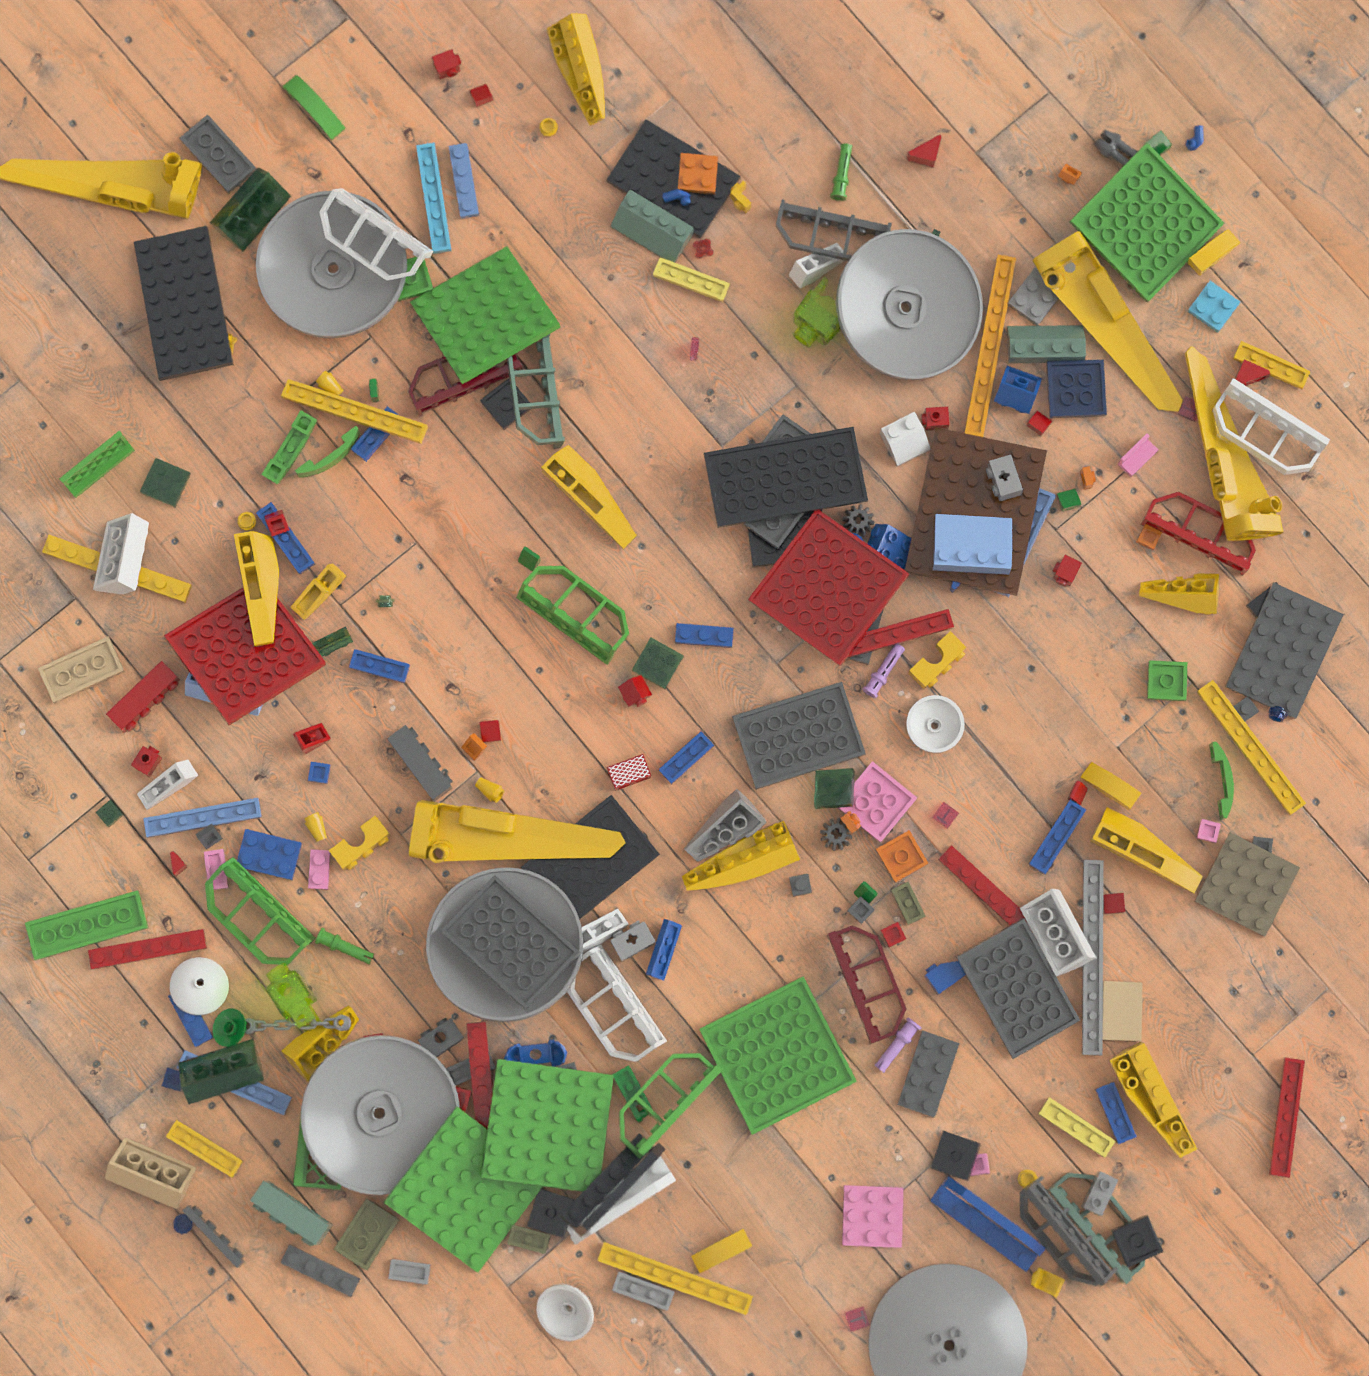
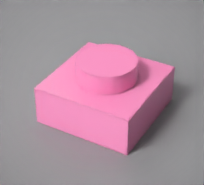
M1201 819L1196 839L1216 843L1221 824Z
M986 1153L977 1155L971 1176L990 1174L988 1155Z

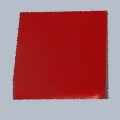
M487 83L469 90L476 107L493 101V96Z
M1037 410L1026 426L1042 437L1053 421Z
M283 510L264 516L272 537L290 530Z
M499 720L480 722L481 739L483 742L501 741Z
M1076 781L1067 799H1071L1078 805H1081L1088 788L1081 781Z
M171 851L170 858L173 875L178 876L187 868V865L176 852Z
M1124 893L1103 895L1104 914L1125 912Z

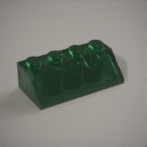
M258 167L210 221V224L224 238L243 252L292 196L268 171Z
M254 1039L178 1062L181 1088L189 1105L264 1081L263 1069Z

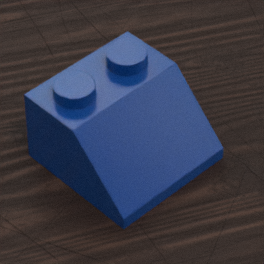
M1006 366L994 402L1001 406L1016 409L1020 413L1030 414L1042 378Z

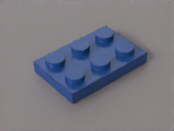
M245 829L237 861L247 870L293 881L302 843Z

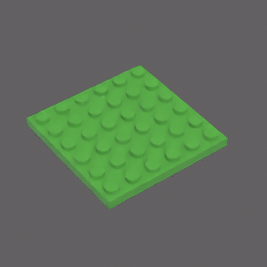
M1145 143L1069 221L1146 302H1149L1188 262L1189 258L1224 224L1215 212L1148 143Z
M507 246L433 288V291L426 292L410 301L413 309L462 384L561 328L559 322Z
M804 976L699 1029L716 1064L723 1069L721 1074L752 1135L857 1082Z
M497 1059L481 1178L583 1192L602 1171L614 1075Z
M456 1106L384 1200V1203L478 1273L543 1186L481 1178L487 1129Z

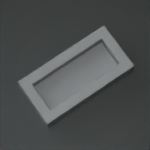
M391 1259L388 1279L428 1284L431 1264Z

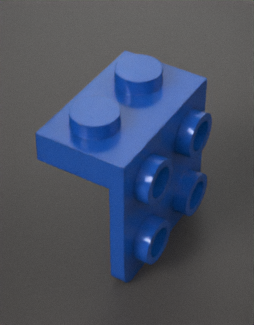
M875 524L867 544L902 569H905L912 538L889 524Z

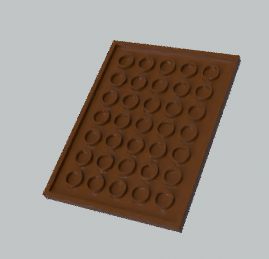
M935 428L905 571L910 574L948 582L954 581L962 585L1017 596L1047 450ZM1011 455L1023 491L1020 496L999 501L998 496L995 497L993 494L992 485L994 484L992 478H988L986 468H988L989 461ZM1003 476L1000 477V479H1003L1004 482L1007 480V478H1003ZM935 514L1012 518V566L1010 574L933 570Z

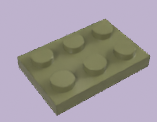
M365 1199L334 1250L368 1271L399 1222V1219L370 1200Z

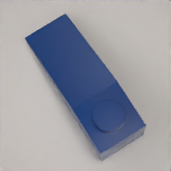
M955 961L942 963L938 966L933 964L926 969L927 974L924 975L938 995L964 977L965 973L959 962Z

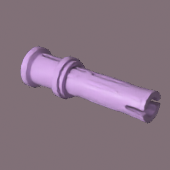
M894 645L878 671L872 673L871 680L867 686L862 688L867 695L873 698L878 697L877 693L880 688L887 683L886 678L905 651L901 645Z
M909 1017L906 1019L907 1022L902 1029L896 1032L897 1037L874 1065L883 1073H885L905 1044L911 1043V1038L917 1030H921V1027Z

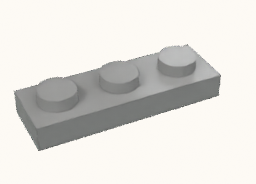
M618 1272L612 1289L614 1292L667 1311L674 1295L672 1290Z

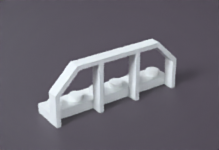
M343 188L333 189L320 210L325 238L386 281L415 275L423 260L430 258L434 252ZM334 198H337L336 201L340 205H347L352 209L351 212L359 216L344 243L333 237L330 229L327 210ZM365 219H367L369 225L375 228L379 227L383 230L382 233L387 236L372 263L349 248ZM395 238L401 247L412 250L417 260L410 272L390 276L378 268L377 264L392 239Z
M1234 378L1212 410L1220 435L1283 475L1308 472L1330 441L1329 438ZM1226 395L1231 399L1237 400L1247 409L1256 412L1241 437L1225 427L1219 406ZM1259 415L1276 425L1280 430H1284L1270 455L1244 440ZM1288 433L1296 440L1305 443L1312 450L1316 451L1309 464L1287 467L1273 458Z
M599 945L582 955V961L591 956V961L600 969L603 979L609 985L586 1002H583L576 992L575 980L567 990V993L610 1056L637 1062L667 1042V1040L602 945ZM612 988L614 995L621 1000L628 1015L603 1032L587 1006ZM632 1017L636 1027L642 1031L646 1042L651 1047L640 1055L617 1051L606 1035Z
M660 1156L618 1202L582 1237L568 1225L567 1231L574 1244H578L676 1181L662 1157ZM621 1182L611 1192H613L621 1184ZM601 1203L584 1220H586L601 1205Z

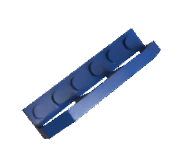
M950 1177L945 1178L930 1199L933 1204L1025 1272H1027L1037 1256H1041L1046 1249L1032 1236ZM954 1193H956L957 1195H959L960 1197H962L963 1199H965L967 1202H969V1203H970L971 1205H973L974 1207L972 1208L970 1205H968L966 1202H964L962 1199H960V1198H959L958 1196H956ZM978 1211L984 1213L986 1216H988L990 1219H992L994 1222L1000 1225L1002 1229L995 1225L993 1222H991L989 1219H987L985 1216L980 1214ZM1006 1232L1012 1234L1014 1237H1016L1017 1239H1019V1240H1020L1021 1242H1023L1026 1246H1028L1032 1251H1030L1028 1248H1026L1024 1245H1022L1020 1242H1018L1016 1239H1014L1013 1237H1011V1236H1010L1009 1234H1007Z

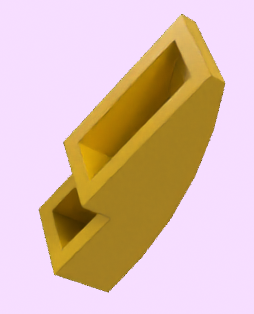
M1227 229L1191 256L1187 263L1201 276L1241 242Z
M328 564L320 575L311 581L290 608L303 620H306L347 576L334 564Z
M1093 762L1089 764L1080 777L1127 810L1131 809L1141 795V792Z
M741 1229L691 1255V1258L699 1273H702L752 1247V1244L745 1230Z

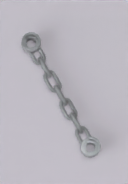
M338 1015L336 1018H326L323 1022H316L315 1019L310 1018L301 1019L298 1023H291L290 1020L283 1019L267 1024L263 1020L246 1018V1024L250 1023V1028L245 1030V1034L264 1031L267 1027H274L275 1030H289L291 1026H298L300 1029L305 1030L314 1029L316 1025H323L327 1029L336 1028L340 1031H346L351 1026V1020L348 1016ZM343 1019L344 1024L339 1026V1021ZM312 1021L310 1025L313 1026L302 1027L304 1026L302 1022ZM327 1021H334V1026H327L329 1025ZM288 1022L285 1024L288 1027H279L280 1025L277 1023ZM257 1023H263L260 1025L263 1028H258Z

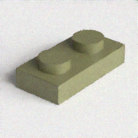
M909 881L891 890L907 925L926 917Z
M512 1225L507 1244L546 1254L551 1235Z

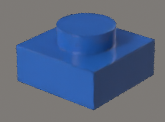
M311 762L308 781L328 784L331 765Z

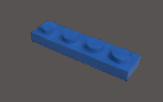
M272 502L256 512L268 531L264 516L277 511ZM291 529L273 536L299 575L315 565Z
M1070 799L1028 865L1045 875L1086 812V809Z

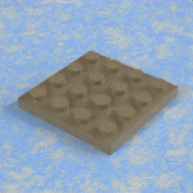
M1229 832L1195 902L1266 937L1300 867Z

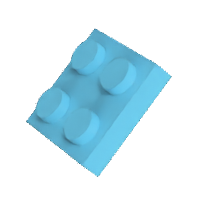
M1210 280L1187 312L1218 333L1238 307L1240 301Z

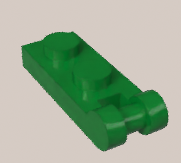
M629 1065L612 1074L627 1103L641 1089ZM642 1092L639 1097L652 1109L646 1095ZM634 1101L629 1107L639 1123L650 1114L644 1109L638 1112L636 1106L639 1104Z

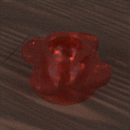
M706 238L693 243V247L696 249L695 256L698 259H701L703 256L713 255L714 251L711 249L710 239Z

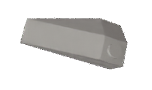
M736 789L720 804L684 849L698 862L719 852V849L729 844L730 846L735 844L739 839L752 836L766 823V820L751 801Z

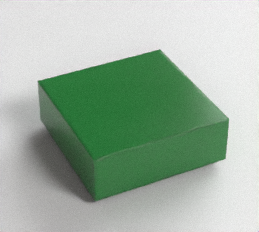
M370 379V398L373 402H379L377 379Z

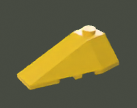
M1198 573L1194 574L1193 578L1183 579V576H1179L1173 581L1159 579L1141 582L1139 596L1195 613L1217 614L1219 574Z
M348 1005L328 1017L348 1016L351 1020V1026L348 1030L327 1029L323 1025H316L314 1029H309L296 1037L281 1051L288 1062L307 1082H309L322 1061L335 1051L343 1040L348 1038L359 1021L351 1006ZM343 1019L339 1021V1026L344 1024ZM327 1021L329 1022L327 1026H334V1021Z

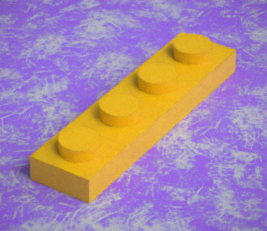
M1243 341L1240 342L1233 357V360L1240 363L1245 359L1270 371L1269 376L1301 390L1304 388L1311 372Z
M179 1120L174 1122L166 1135L173 1142L231 1178L235 1176L243 1163V1160Z

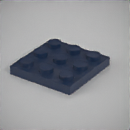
M1104 359L1047 361L1049 418L1101 417L1107 415Z

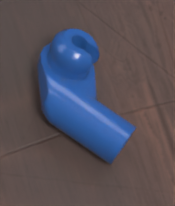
M1201 125L1194 126V137L1185 143L1190 151L1196 150L1204 143V132Z
M675 189L663 193L665 202L678 199L681 200L683 206L691 203V196L688 192Z

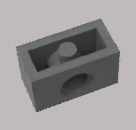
M447 1018L442 1019L436 1024L437 1028L432 1031L427 1029L420 1034L419 1043L436 1058L465 1039L451 1018L448 1020ZM439 1032H443L446 1036L443 1043H437L435 1040V1036Z

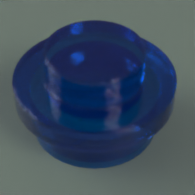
M1280 706L1269 708V718L1275 722H1283L1288 716L1285 709Z
M180 1214L174 1219L173 1227L177 1233L186 1234L192 1230L193 1222L186 1214Z

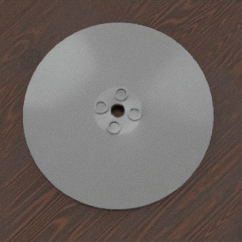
M322 191L303 196L291 202L270 221L258 245L256 275L260 290L268 306L288 326L314 337L342 338L363 332L383 319L399 299L406 277L386 281L325 238L320 210L331 191ZM350 193L395 224L391 217L377 204L362 196ZM334 198L327 210L332 236L344 243L359 216L351 212L352 209L347 205H340L336 201L337 198ZM365 219L349 248L372 263L387 236L382 233L383 230L369 225L367 219ZM395 238L392 239L377 264L378 268L390 276L407 272L406 249L401 247ZM331 265L339 267L335 273H330L328 268Z
M900 229L872 238L851 256L839 279L836 294V310L846 341L863 362L876 371L893 378L920 380L934 377L947 371L961 361L969 352L980 330L983 301L980 285L972 267L953 245L925 231ZM902 303L909 305V312H904L901 309Z
M518 868L489 869L469 876L458 883L438 904L427 932V960L432 976L441 992L462 1011L479 1019L494 1022L524 1020L550 1008L572 985L582 961V927L579 916L569 898L547 878ZM494 875L580 951V955L527 1010L523 1009L440 932Z
M388 1035L368 1036L339 1047L317 1067L303 1095L301 1128L306 1146L312 1158L332 1180L360 1193L373 1195L390 1194L456 1106L460 1108L459 1099L450 1074L444 1065L427 1049L401 1037ZM379 1107L383 1108L385 1111L384 1116L381 1118L374 1117V1110Z
M936 1264L907 1274L898 1280L883 1296L874 1312L870 1325L868 1339L869 1357L875 1376H1022L1027 1357V1334L1024 1321L1016 1303L1008 1292L994 1279L967 1266ZM946 1340H953L955 1347L952 1351L944 1349V1342Z

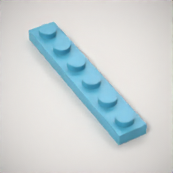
M435 143L416 145L433 254L449 252L452 249Z

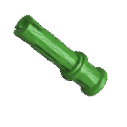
M847 143L841 144L837 174L832 181L834 187L830 198L836 201H845L847 198L845 195L846 187L849 185L847 175L853 147Z
M323 927L315 941L316 944L321 943L329 947L331 951L339 950L370 965L372 960L364 956L372 959L374 953L342 940L340 935H333L325 931Z

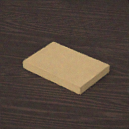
M1103 981V1040L1141 1042L1142 982Z

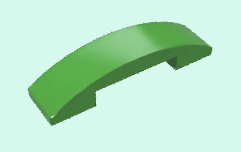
M298 75L294 76L283 86L288 94L306 110L331 140L346 129L325 102Z
M300 410L291 425L292 429L274 458L270 459L261 474L262 476L277 485L281 482L304 448L316 425L317 419Z
M355 426L342 435L341 438L344 444L314 465L311 460H308L297 468L295 472L298 477L317 475L339 463L357 442L360 435L358 427Z
M1212 742L1209 744L1212 763H1220L1225 798L1217 801L1220 820H1225L1230 813L1233 803L1234 781L1232 770L1224 751L1217 742Z

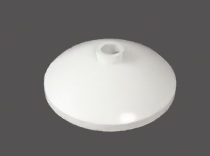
M939 695L927 696L917 701L910 709L906 722L907 732L912 742L920 749L931 753L945 752L953 748L961 739L964 731V717L957 704L949 698ZM936 723L938 728L932 729L931 724Z
M197 957L184 961L175 969L170 980V994L174 1003L181 1010L192 1015H206L217 1010L224 1003L229 990L228 977L218 963L208 958ZM198 980H201L204 984L202 986H198L196 982Z
M566 1284L550 1286L540 1295L537 1302V1316L542 1327L557 1339L564 1341L578 1340L587 1334L593 1324L594 1313L590 1301L585 1294L573 1286Z

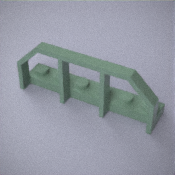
M549 334L536 342L537 352H540L541 355L539 369L514 371L512 356L507 358L516 429L536 445L553 444V449L562 447L565 437L562 435L559 413L560 400L557 399L554 377L555 367L553 368ZM543 375L541 377L542 388H545L546 391L544 402L518 404L515 377ZM548 407L546 421L547 425H550L551 428L549 438L539 439L521 424L519 410Z
M1066 1173L1050 1186L1047 1192L1052 1195L1062 1209L1066 1207L1070 1209L1066 1214L1085 1237L1089 1235L1093 1237L1089 1242L1111 1269L1114 1267L1118 1268L1115 1274L1121 1283H1129L1132 1280L1131 1277L1145 1266V1260L1139 1262V1265L1131 1271L1125 1264L1120 1265L1117 1261L1118 1255L1113 1249L1108 1250L1106 1245L1114 1240L1113 1234L1106 1240L1099 1233L1095 1234L1091 1229L1093 1227L1092 1223L1085 1217L1090 1211L1085 1209L1079 1214V1207L1074 1202L1070 1203L1067 1200L1066 1196L1068 1194L1059 1186L1069 1177L1094 1180L1095 1175ZM1111 1195L1110 1201L1126 1219V1223L1133 1221Z

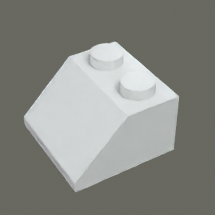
M915 412L880 430V436L897 467L931 450L924 428Z

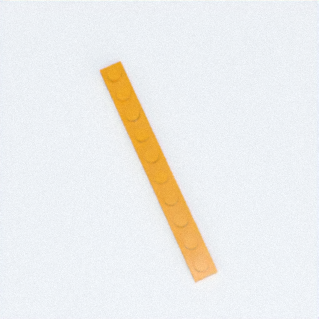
M997 255L965 434L984 436L1016 262L1014 257Z

